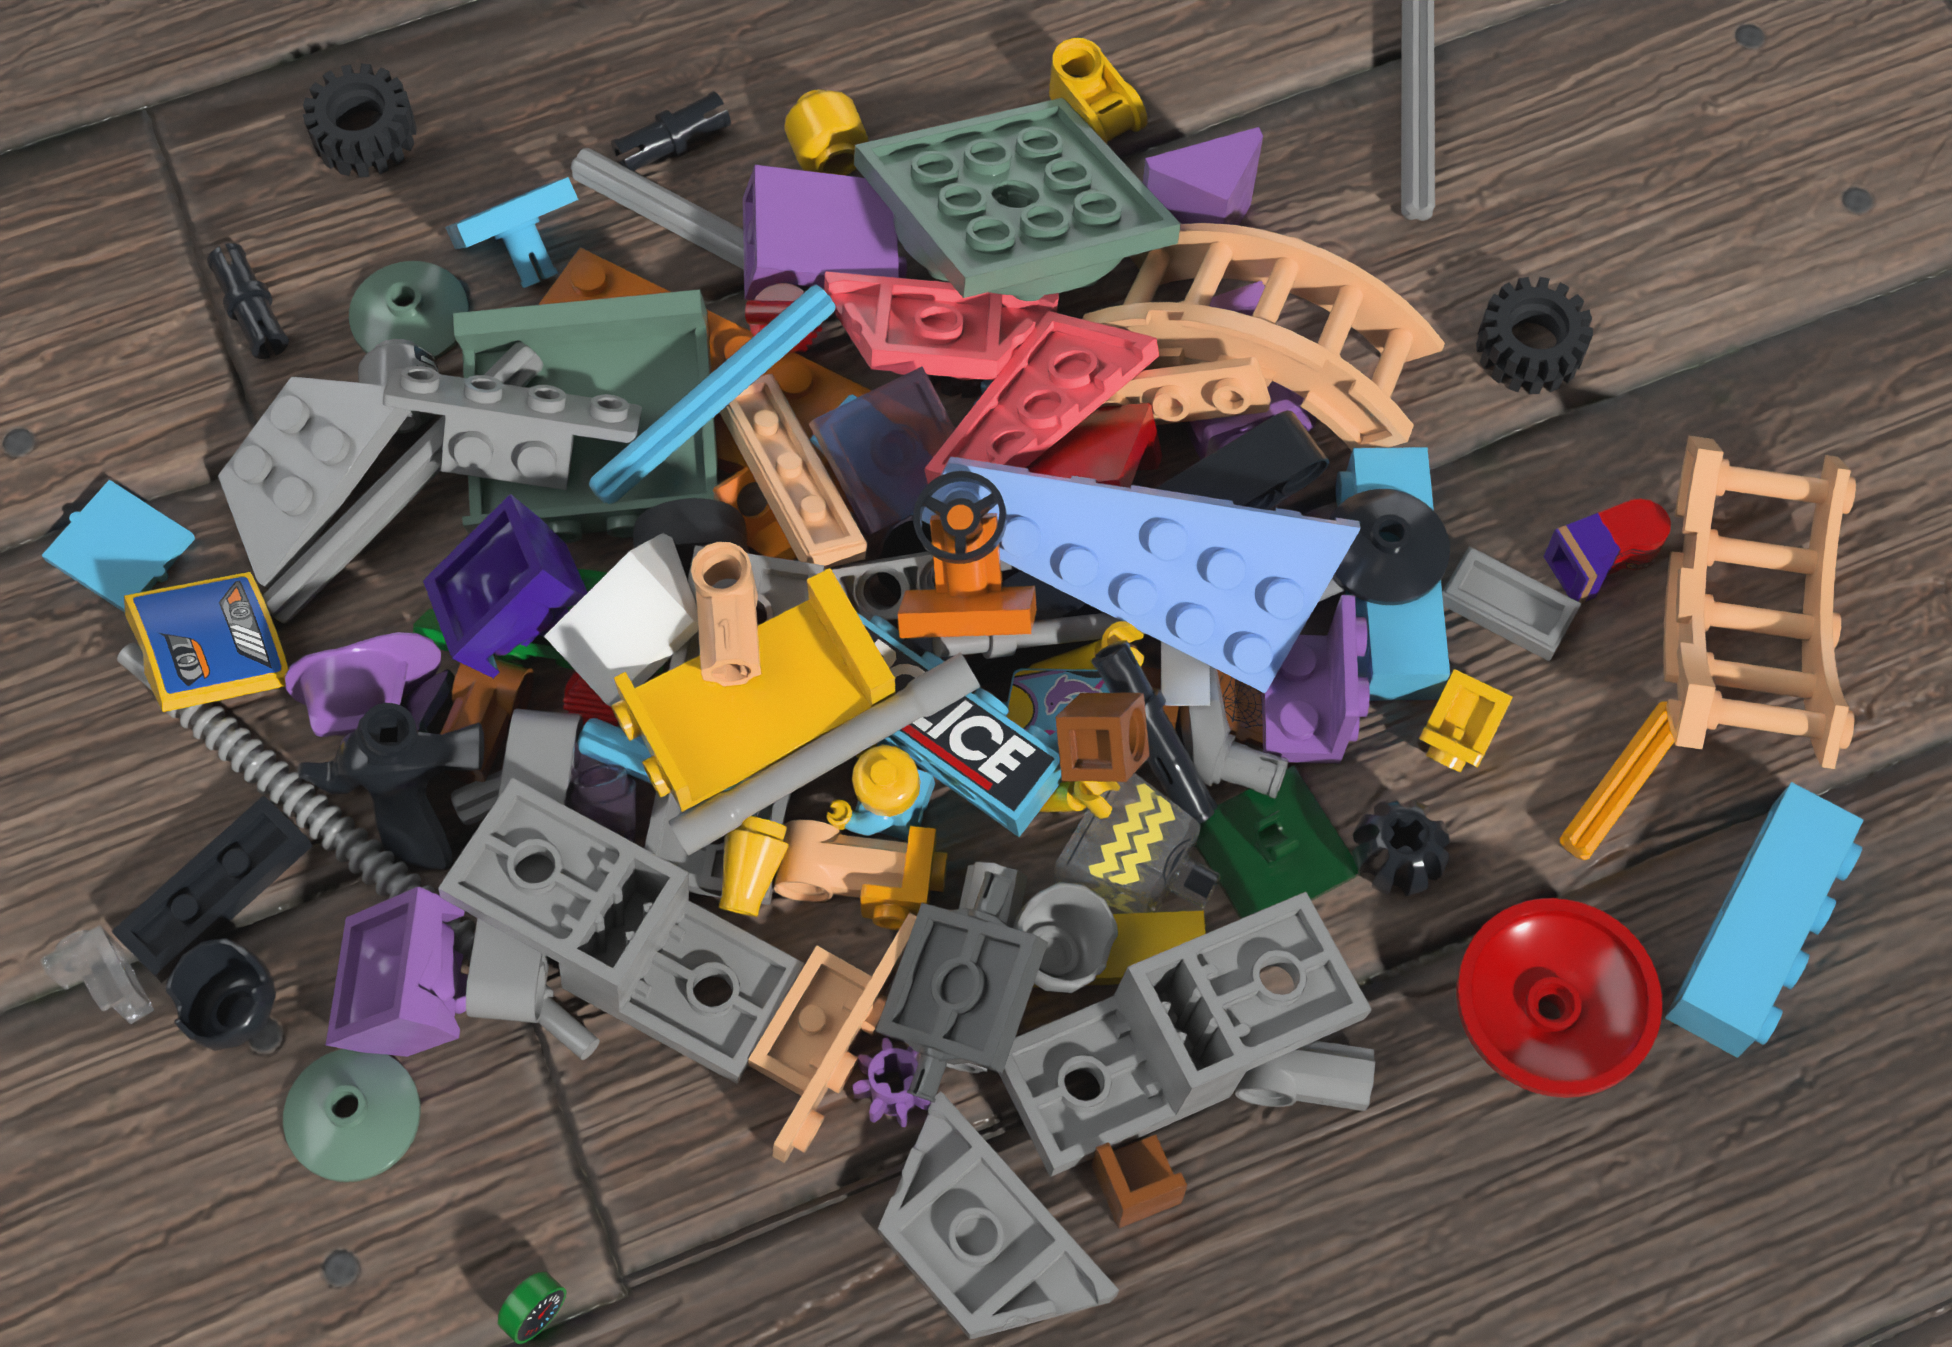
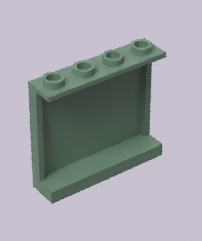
M700 289L453 313L454 337L462 349L464 378L484 375L515 343L522 342L535 351L544 364L542 370L525 386L526 388L537 385H550L560 388L566 394L591 398L604 394L615 395L625 399L630 404L640 405L642 407V414L637 437L712 373L708 313ZM715 416L623 497L612 504L603 503L590 488L589 481L593 475L630 443L574 435L570 476L566 490L468 475L470 516H462L463 527L470 534L510 494L534 512L565 543L579 541L582 539V534L606 531L612 537H633V529L638 517L646 510L668 501L687 498H703L718 501L713 492V488L720 484Z

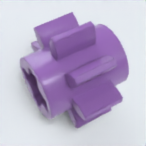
M888 1037L883 1038L882 1051L873 1059L867 1055L860 1054L858 1056V1067L869 1079L854 1083L852 1085L853 1095L857 1099L871 1097L872 1104L869 1115L870 1121L873 1123L879 1120L884 1113L889 1116H896L900 1126L906 1127L907 1113L915 1106L928 1110L931 1102L906 1093L917 1068L920 1053L916 1052L911 1046L906 1051L893 1048ZM890 1072H898L900 1080L904 1082V1091L891 1093V1089L888 1083H886L885 1075Z

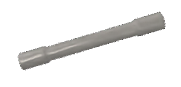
M960 652L911 680L903 690L730 790L721 791L669 820V824L687 855H691L738 828L748 817L919 718L937 713L980 688V685Z

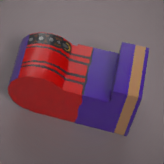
M1641 498L1629 500L1555 529L1543 557L1567 596L1582 604L1596 598L1606 576L1623 568L1640 570L1652 565L1671 531V520L1664 508L1652 500Z

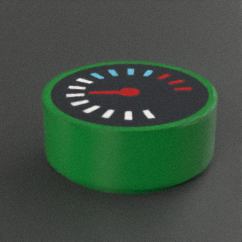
M538 1272L529 1276L513 1290L503 1303L498 1314L497 1324L499 1328L517 1344H523L531 1340L556 1316L565 1301L567 1291L548 1272Z

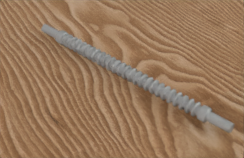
M136 643L126 645L118 654L117 661L152 690L144 674L143 652ZM209 702L166 712L172 718H180L182 727L193 728V736L196 739L206 738V747L209 750H218V757L222 761H231L232 770L235 772L245 771L244 780L246 782H258L257 791L260 794L271 793L270 802L273 805L280 806L284 804L283 813L287 817L297 815L296 824L300 828L310 826V837L313 839L323 838L322 846L325 850L337 849L336 859L338 861L346 862L350 860L349 870L352 873L363 871L362 881L366 885L377 883L376 893L379 896L390 894V899L413 888L420 887L421 877L418 874L407 876V865L403 862L393 864L394 854L391 851L380 853L381 843L376 839L367 841L368 832L364 828L353 830L355 822L351 817L341 818V809L338 806L327 808L328 798L324 794L314 796L315 787L311 783L301 785L302 779L298 777V772L289 773V765L285 761L276 762V753L274 751H263L264 746L261 740H250L251 733L248 729H237L238 721L233 717L225 718V710L221 706L212 707L213 703ZM430 885L421 887L432 893L435 891ZM461 917L444 924L450 925L454 930V950L463 954L462 966H466L471 961L475 923L472 920L460 922ZM546 984L542 1011L538 1023L581 1060H585L594 1052L600 1040L553 1000L554 991Z

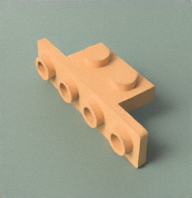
M1255 357L1214 362L1184 358L1181 366H1147L1099 407L1151 403L1155 425L1263 413L1269 410L1271 398L1258 359Z
M908 914L873 976L816 946L749 1057L748 1066L801 1096L773 1146L772 1156L781 1162H786L794 1147L803 1153L808 1149L825 1117L815 1110L828 1088L839 1094L858 1062V1057L851 1054L850 1051L862 1030L872 1036L876 1032L887 997L883 994L897 973L917 917L916 915Z

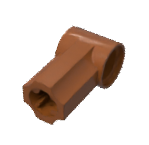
M494 658L500 673L492 678L460 663L452 690L453 707L441 734L479 722L484 732L485 749L481 770L445 771L444 773L451 779L467 784L475 781H486L511 723L514 710H527L534 685V671L532 668Z

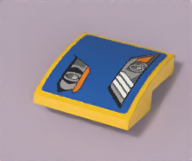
M251 572L124 595L125 616L143 652L144 674L162 712L286 687L285 674L289 669L270 613Z

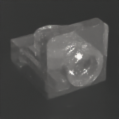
M100 925L92 930H82L68 935L56 945L55 951L40 960L45 972L63 989H69L84 980L88 991L103 1012L113 1007L124 1019L132 1024L154 1011L122 947Z

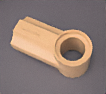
M716 542L698 551L691 567L696 588L701 675L704 681L716 682L722 686L746 684L751 678L761 675L756 612L758 593L748 554L740 546L731 542ZM720 580H737L734 585L724 589L712 587Z
M794 820L785 823L784 826L787 829L783 842L789 844V847L778 867L774 890L781 896L802 902H825L830 900L833 895L860 898L863 884L902 888L908 843L842 835L840 830L832 825L813 820Z

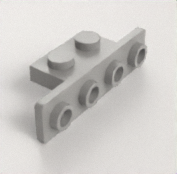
M409 366L404 369L394 368L383 391L384 406L445 415L442 472L563 490L567 489L569 482L574 435L632 443L637 438L642 414V407L640 405L630 404L625 399L615 395L604 394L591 398L566 394L560 388L550 385H537L526 388L502 384L500 380L484 375L460 378L441 375L436 370L426 366Z

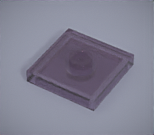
M923 366L827 412L809 423L867 537L913 514L917 498L928 485L924 469L955 430Z

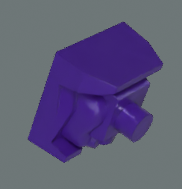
M511 494L423 580L451 658L492 678L500 673L493 653L498 656L506 655L520 644L527 647L538 635L544 637L568 613L567 607L576 605L588 593L566 543L534 512Z

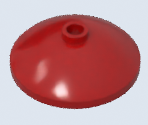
M1543 898L1522 902L1501 911L1486 922L1476 933L1465 951L1458 970L1456 982L1457 1008L1462 1026L1472 1046L1479 1056L1500 1076L1525 1090L1537 1094L1570 1098L1588 1096L1611 1088L1628 1077L1639 1066L1651 1050L1658 1035L1662 1017V993L1656 969L1647 951L1630 930L1606 912L1581 902L1568 899ZM1550 1002L1554 1004L1559 1010L1560 1018L1552 1020L1544 1017L1539 1010V1003Z

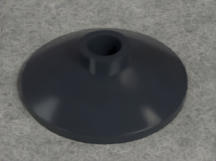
M1373 489L1349 497L1331 514L1329 520L1335 521L1336 518L1359 521L1360 531L1333 575L1334 579L1346 591L1357 598L1379 605L1406 604L1428 594L1442 579L1450 557L1448 534L1439 516L1420 499L1397 490ZM1379 532H1391L1401 540L1394 543L1387 542L1380 536Z

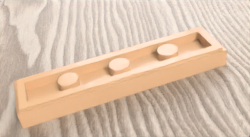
M773 374L760 376L722 409L720 414L800 562L824 565V569L864 560L867 543Z

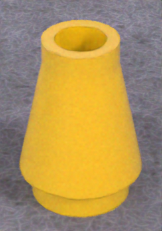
M750 816L738 828L724 835L722 895L719 908L758 917L761 902L789 847V844L783 842L787 829L786 826Z

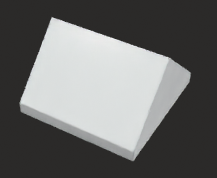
M662 533L629 551L544 636L609 706L621 700L614 677L626 672L634 688L642 685L698 631L697 606L672 537Z

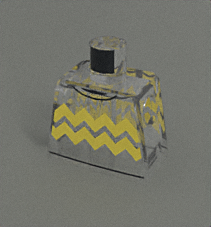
M1135 773L1127 782H1117L1121 786L1119 791L1107 790L1100 795L1112 807L1111 814L1107 818L1100 819L1095 817L1088 809L1055 864L1053 885L1058 882L1086 885L1104 898L1108 906L1127 913L1159 912L1170 892L1204 909L1221 878L1220 873L1190 858L1196 847L1201 828L1197 820Z

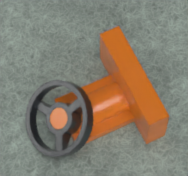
M954 471L935 478L922 490L917 498L913 512V523L921 544L933 555L936 589L905 590L897 614L899 637L928 638L1032 634L1037 611L1035 586L1002 587L999 543L1004 536L1007 526V509L1000 491L990 480L973 472ZM954 482H972L984 487L991 493L976 503L968 499L959 498L944 504L931 497L941 487ZM997 504L999 507V521H997V513H988ZM924 507L937 514L932 515L930 518L932 544L925 537L922 529Z

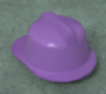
M397 632L376 636L338 649L324 650L304 656L293 663L285 674L286 690L294 700L306 705L310 725L316 736L327 737L337 735L345 737L357 729L359 720L370 708L381 703L400 705L402 696L411 693L425 681L435 676L441 665V651L432 639L417 633Z

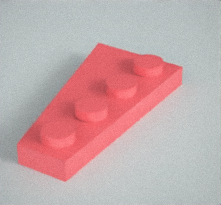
M1048 311L925 467L927 483L929 484L941 475L950 456L1026 468L1159 357L1157 338Z

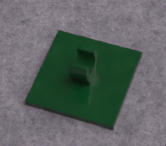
M1295 766L1286 769L1281 787L1275 799L1249 788L1219 804L1218 808L1214 810L1215 813L1206 821L1192 827H1184L1210 871L1219 875L1217 882L1240 919L1304 892L1313 901L1361 875L1358 873L1353 856Z

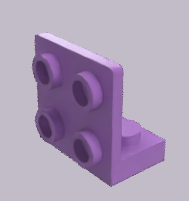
M1341 595L1327 636H1298L1266 693L1262 692L1263 752L1289 759L1288 762L1340 764L1348 742L1357 741L1360 717H1367L1370 689L1368 678L1358 677L1357 656L1364 657L1366 653L1367 621L1365 617H1356L1355 595Z

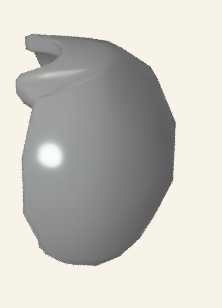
M1058 882L1034 895L1022 907L1013 926V929L1037 935L1048 942L1034 984L1045 991L1073 993L1093 982L1096 976L1105 970L1111 947L1118 936V926L1106 900L1086 885Z

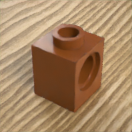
M1080 693L1055 717L1062 781L1127 782L1150 756L1144 693Z

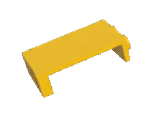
M831 568L807 579L809 600L758 625L761 675L751 678L746 684L722 686L716 682L704 681L701 675L700 655L634 688L626 672L614 677L621 700L612 704L611 708L627 739L631 741L641 736L651 757L642 761V765L660 798L672 793L681 812L768 768L895 694V678Z

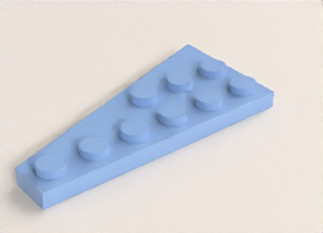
M950 456L941 475L954 471L977 473L990 480L1000 491L1007 509V526L1004 536L999 543L1000 560L1120 621L1132 624L1138 630L1263 693H1266L1361 529L1359 521L1336 518L1334 521L1302 516L1301 512L1276 508L1275 511L1234 505L1233 501L1134 485H1131V488L1096 483V479L1071 476V479L1029 472L1028 468ZM954 482L941 487L931 497L944 504L959 498L968 499L976 503L991 493L984 487L972 482ZM997 504L988 513H997V521H999V507ZM924 507L922 521L930 524L931 516L937 514Z

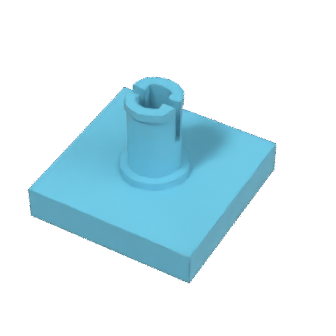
M569 177L552 181L445 228L455 249L467 248L492 236H495L496 240L502 238L522 281L520 283L525 288L540 282L529 254L541 279H547L558 273L535 226V223L540 222L538 217L578 200Z

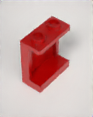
M1151 403L1098 407L1026 468L1032 473L1071 479V476L1096 479V483L1130 488L1136 471L1158 469L1163 457Z

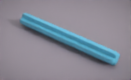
M811 286L593 475L589 481V486L594 494L603 503L612 504L617 502L825 321L836 308L831 297L820 286Z

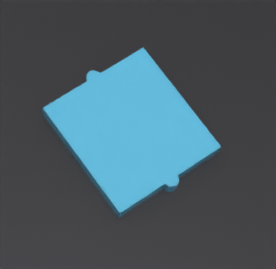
M109 480L81 512L71 513L69 517L71 523L46 549L42 557L46 562L125 613L124 595L150 591L158 581H166L168 579L167 570L195 540V537L186 528Z

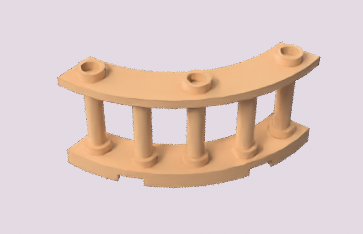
M1181 224L1178 244L1129 256L1140 271L1123 305L1084 314L1082 318L1083 320L1156 337L1159 357L1149 366H1181L1184 358L1214 362L1255 357L1258 359L1267 387L1274 381L1303 397L1304 399L1300 407L1328 426L1351 451L1353 448H1389L1408 442L1414 425L1391 399L1404 363L1441 352L1445 344L1431 325L1405 299L1382 281L1355 264L1296 237L1229 224ZM1222 278L1253 283L1262 281L1266 285L1252 316L1209 306ZM1194 279L1184 301L1179 303L1151 302L1159 285L1173 281ZM1289 293L1304 298L1330 312L1318 343L1291 330L1275 325ZM1351 327L1363 335L1381 353L1371 380L1340 356Z
M1688 436L1675 509V517L1684 518L1682 534H1684L1682 553L1671 551L1669 555L1664 614V681L1677 683L1678 700L1668 699L1666 705L1670 730L1675 745L1702 749L1706 730H1715L1718 724L1810 737L1814 753L1821 767L1835 769L1839 749H1847L1849 747L1854 731V713L1849 710V706L1843 696L1836 668L1834 649L1840 637L1841 615L1840 613L1833 612V599L1842 514H1848L1853 506L1856 480L1854 477H1850L1851 470L1839 457L1825 455L1821 479L1730 466L1729 460L1723 458L1724 452L1714 439ZM1726 490L1816 503L1809 549L1718 536V530L1711 529L1715 496H1723ZM1714 561L1806 574L1803 614L1716 602L1712 594H1705L1707 566L1711 567ZM1710 626L1802 639V672L1714 659L1713 652H1707L1705 632L1708 631ZM1715 685L1804 698L1805 710L1722 698L1720 691L1715 690Z

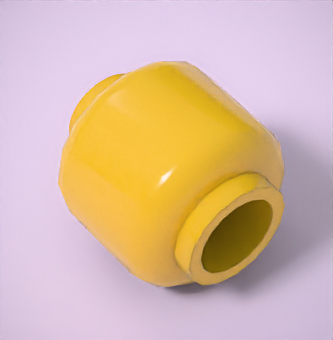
M817 89L803 94L791 108L785 119L784 129L796 159L804 171L846 176L856 169L854 166L855 145L869 142L868 135L853 100L839 91Z

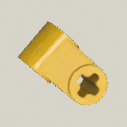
M1071 38L1063 41L1056 47L1052 56L1049 97L1051 100L1064 98L1106 144L1128 130L1137 132L1146 127L1148 123L1147 113L1140 96L1129 83L1124 81L1094 42L1084 38ZM1070 75H1079L1081 77H1073Z

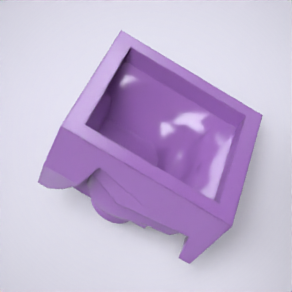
M416 887L346 917L326 1046L363 1053L407 1057L458 1039L460 1028L454 1016L455 1013L462 1014L466 1011L468 974L461 973L463 954L454 950V930L450 925L444 923L464 916L465 911L440 898L435 893L421 887Z

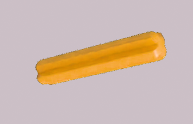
M1668 701L1658 703L1560 837V845L1563 849L1570 852L1576 858L1581 860L1590 858L1674 743L1667 716L1666 705Z

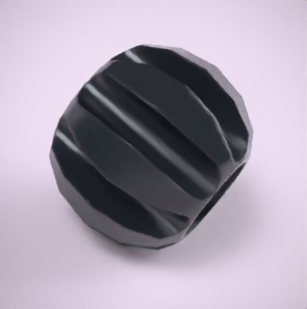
M1396 798L1379 802L1374 806V815L1365 814L1360 818L1352 834L1353 841L1358 844L1352 851V856L1359 874L1371 873L1376 876L1372 882V888L1388 895L1392 885L1400 887L1407 897L1428 888V879L1436 881L1442 877L1449 862V853L1443 848L1450 843V839L1443 820L1432 821L1426 818L1430 812L1429 806L1414 799L1410 808H1405L1399 804Z

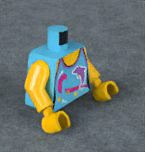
M1118 621L1106 629L1102 640L1100 639L1031 664L1029 668L1015 670L1008 702H1002L1009 710L1006 717L1026 731L1030 725L1037 726L1058 742L1055 717L1080 693H1110L1091 660L1096 657L1095 655L1100 650L1110 644L1121 640H1127L1128 643L1134 640H1141L1144 634L1132 624L1126 621ZM1130 647L1141 667L1144 655L1134 647ZM1062 781L1040 809V812L1083 811L1087 807L1095 817L1100 819L1107 818L1111 814L1112 807L1100 795L1107 790L1119 791L1121 786L1117 782Z

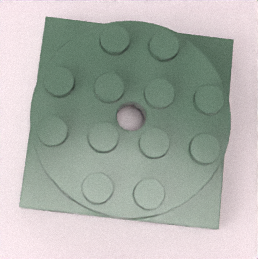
M1064 98L855 145L854 166L893 212L895 232L905 250L916 261L927 268L928 273L932 277L949 281L962 298L989 292L1013 295L1015 298L1023 301H1036L1044 295L1093 286L1097 283L1098 279L1113 270L1124 257L1178 244L1181 223Z

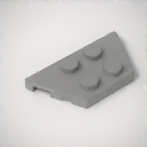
M291 377L218 475L255 577L266 588L269 589L310 549L412 411L384 406L383 391L386 385Z
M940 1091L935 1096V1103L931 1102L929 1106L928 1116L914 1148L911 1149L904 1165L896 1192L891 1197L880 1222L878 1233L970 1340L1110 1303L1118 1295L1119 1289Z

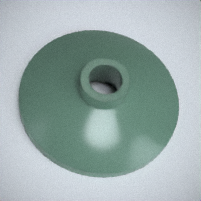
M423 261L398 262L377 270L358 287L350 303L349 324L355 341L366 354L383 341L405 339L414 342L431 353L436 360L448 353L458 343L454 337L453 313L469 312V303L461 283L444 268ZM414 300L408 306H397L401 302Z
M347 1049L336 1050L310 1064L292 1085L283 1111L285 1138L293 1155L312 1173L337 1182L366 1180L391 1168L411 1146L420 1123V1097L408 1071L391 1056ZM348 1097L358 1099V1108L352 1116L347 1118L336 1116V1107L341 1100Z

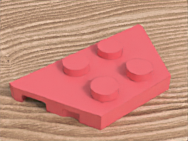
M825 271L824 291L831 297L836 306L835 315L870 369L892 371L901 375L916 373L949 376L960 380H994L1048 311L1057 313L1059 293L1044 295L1036 301H1023L1015 298L1013 295L989 292L962 298L950 282Z

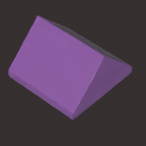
M1256 127L1145 158L1143 184L1181 224L1214 223L1240 226L1252 201L1263 140L1260 128Z

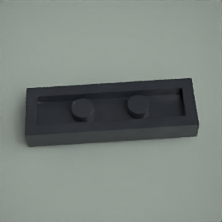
M263 795L111 932L163 983L170 976L182 955L202 941L210 940L313 846L308 837Z

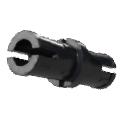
M715 91L710 92L708 96L674 113H671L669 110L660 112L655 115L656 122L624 137L612 140L611 145L616 157L635 147L639 148L638 153L620 161L619 164L635 171L671 152L674 156H678L688 150L687 144L721 128L730 126L731 119L727 109L708 119L704 118L705 113L723 105V100Z
M237 243L225 244L232 259L230 261L231 265L227 263L220 246L215 248L207 257V264L213 271L225 294L223 305L230 319L238 321L250 346L249 349L255 358H270L264 345L265 337H267L275 355H279L287 348L289 339L270 307L272 295L265 283L257 281L241 245Z

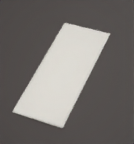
M1161 641V692L1166 699L1165 705L1210 706V665Z

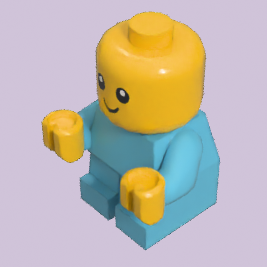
M883 739L856 755L859 759L853 768L852 783L859 801L855 811L851 809L848 802L837 799L832 801L830 805L834 811L833 814L828 812L826 818L829 824L838 830L847 829L867 836L880 832L908 841L910 826H921L924 817L923 812L928 806L935 781L931 774L917 769L914 760L901 747Z

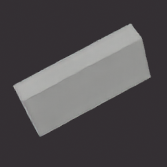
M1470 546L1442 591L1443 606L1549 662L1581 603Z

